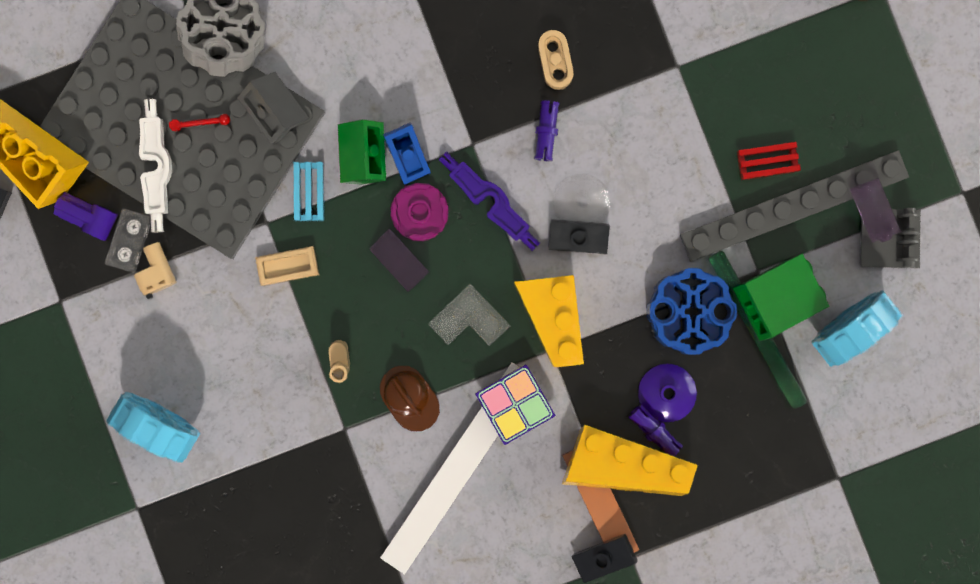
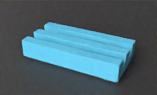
M294 162V221H324L323 162ZM301 169H305L306 215H301ZM312 169H317V215H312Z

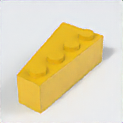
M584 425L579 430L562 484L683 496L690 492L698 465Z

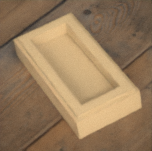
M314 246L255 257L261 286L319 275Z

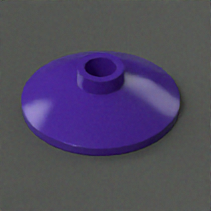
M657 365L648 370L639 383V402L658 421H678L692 410L696 402L697 390L693 378L685 369L677 365ZM667 388H672L674 391V396L671 399L664 397V391Z

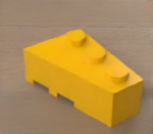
M574 275L514 282L552 367L584 364Z

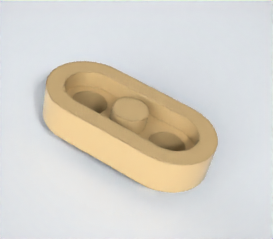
M549 30L540 37L538 51L546 84L553 89L560 90L566 88L571 83L573 67L566 37L557 30ZM555 43L558 49L553 52L549 51L547 45ZM561 71L564 77L561 80H556L553 77V73Z

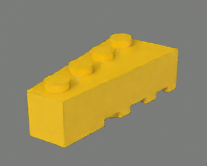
M0 99L1 170L37 209L56 203L57 199L64 192L67 193L89 162Z

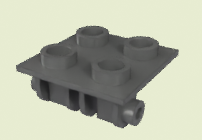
M904 208V210L861 209V267L920 268L921 210H916V208Z

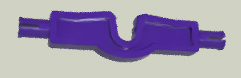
M448 152L443 154L446 159L442 156L438 161L451 172L450 178L464 191L473 204L478 205L489 196L495 199V204L487 212V217L502 228L513 240L518 241L520 239L531 251L536 248L532 243L536 246L541 243L528 231L530 226L510 207L509 200L501 188L489 181H483L465 162L459 164Z

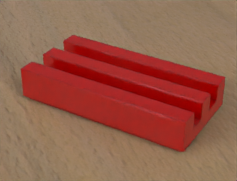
M797 142L738 150L737 156L741 180L801 171V167L798 164L799 155L796 152ZM789 150V155L745 161L744 158L745 156ZM791 161V166L748 173L746 167Z

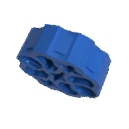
M686 268L671 276L664 277L657 283L651 300L647 304L646 314L654 330V337L664 347L680 351L681 354L697 355L713 347H719L729 337L732 323L737 317V306L729 293V286L719 276L703 272L700 268ZM690 274L693 280L701 281V284L693 286L692 290H690V285L680 282L690 278ZM674 287L682 292V305H680V294L673 289ZM707 287V291L701 295L700 305V291L704 290ZM659 303L665 304L669 309V314L664 320L657 318L654 312L655 307ZM690 303L692 308L698 311L697 315L692 316V320H690V315L685 314V309L690 308ZM719 303L723 304L727 309V315L723 320L717 319L714 315V308ZM680 318H682V332L674 336V333L680 329ZM700 318H701V329H703V330L708 334V336H706V334H704L703 332L700 331ZM690 333H692L693 338L702 340L701 343L693 344L692 349H690L689 344L681 343V339L689 338Z

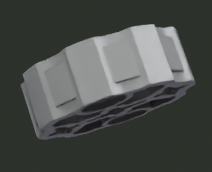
M187 0L184 8L178 11L176 27L178 40L181 42L183 56L192 66L205 69L209 75L226 76L228 73L235 71L244 72L255 64L256 56L264 49L265 22L262 20L259 13V5L255 0ZM227 3L229 6L222 7L219 4ZM194 23L193 28H191V31L189 32L191 24ZM253 30L252 38L249 39L250 31ZM215 55L224 56V58L218 60L212 57Z

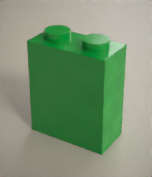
M803 253L789 258L733 288L759 341L772 338L830 307L826 300V293L818 284L813 275V268L810 262L805 259Z

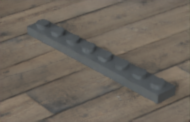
M898 150L680 234V237L691 262L909 178V175Z

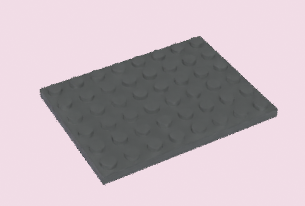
M120 0L40 127L89 162L86 169L144 204L140 176L144 172L155 171L158 168L157 161H144L139 156L140 118H145L144 100L156 99L157 117L163 119L165 148L172 160V175L167 184L168 213L163 214V217L230 259H234L326 112L287 88L310 119L290 129L280 142L272 145L237 98L250 81L266 74L251 66L244 72L235 71L228 73L226 76L209 75L205 69L192 66L183 56V49L177 35L176 18L147 0ZM215 55L212 58L218 60L224 58V56ZM221 114L230 116V123L227 125L216 123L183 127L177 132L169 128V122L173 119L184 122L217 118Z

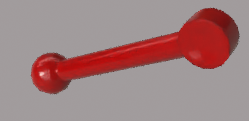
M221 114L217 118L184 122L173 119L169 122V128L177 132L183 127L216 123L227 125L230 123V116Z

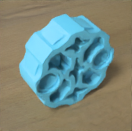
M884 290L877 293L874 292L846 309L817 333V336L811 343L830 367L834 365L839 366L873 346L898 324L903 314Z
M130 392L121 394L106 420L108 425L113 427L127 440L155 455L171 459L175 462H183L187 458L200 435L198 429L189 424L184 418L152 400Z

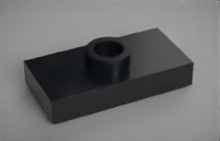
M551 219L549 250L607 254L610 224Z
M626 534L586 548L571 556L583 583L632 566L638 562Z

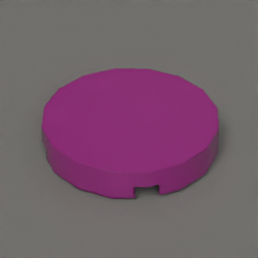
M414 183L405 186L396 195L391 204V218L394 227L402 236L412 241H426L435 238L443 231L448 221L449 208L445 197L438 189L429 184Z

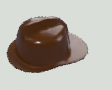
M397 366L390 369L383 376L380 383L381 397L391 414L403 428L412 432L424 431L437 421L440 413L438 399L424 377L416 369L409 366Z

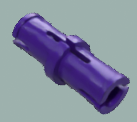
M548 100L541 101L539 126H536L535 133L538 134L535 160L541 161L544 154L545 162L553 161L554 139L558 135V129L556 128L558 107L560 105L558 102L553 101L550 105Z
M639 404L631 411L632 414L628 415V418L646 434L645 438L649 442L653 441L665 454L675 456L680 451L679 449H682L683 445L665 429L666 425L662 421L658 422L642 404Z

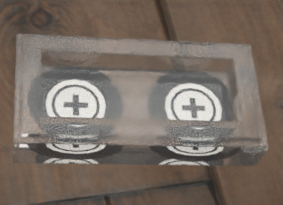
M122 208L104 264L135 273L151 225V217Z

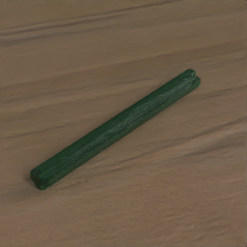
M723 251L713 254L709 258L710 263L717 275L729 286V293L733 302L736 303L738 313L788 402L795 409L807 403V399L773 338L759 341L733 288L742 283Z

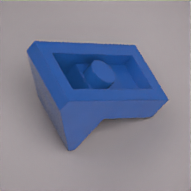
M411 122L383 134L386 147L394 160L404 185L431 173Z

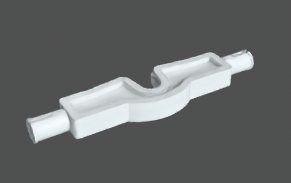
M145 99V118H140L139 156L144 161H157L158 168L155 171L142 173L140 179L144 196V212L151 215V232L158 233L164 232L163 214L168 213L167 184L172 175V160L164 144L163 119L157 117V100Z

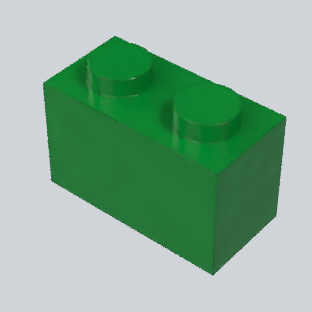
M362 119L338 124L340 183L362 185L386 181L384 122Z

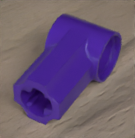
M66 192L57 199L53 213L59 218L81 227L83 232L103 241H106L118 217V214L97 204L92 205Z

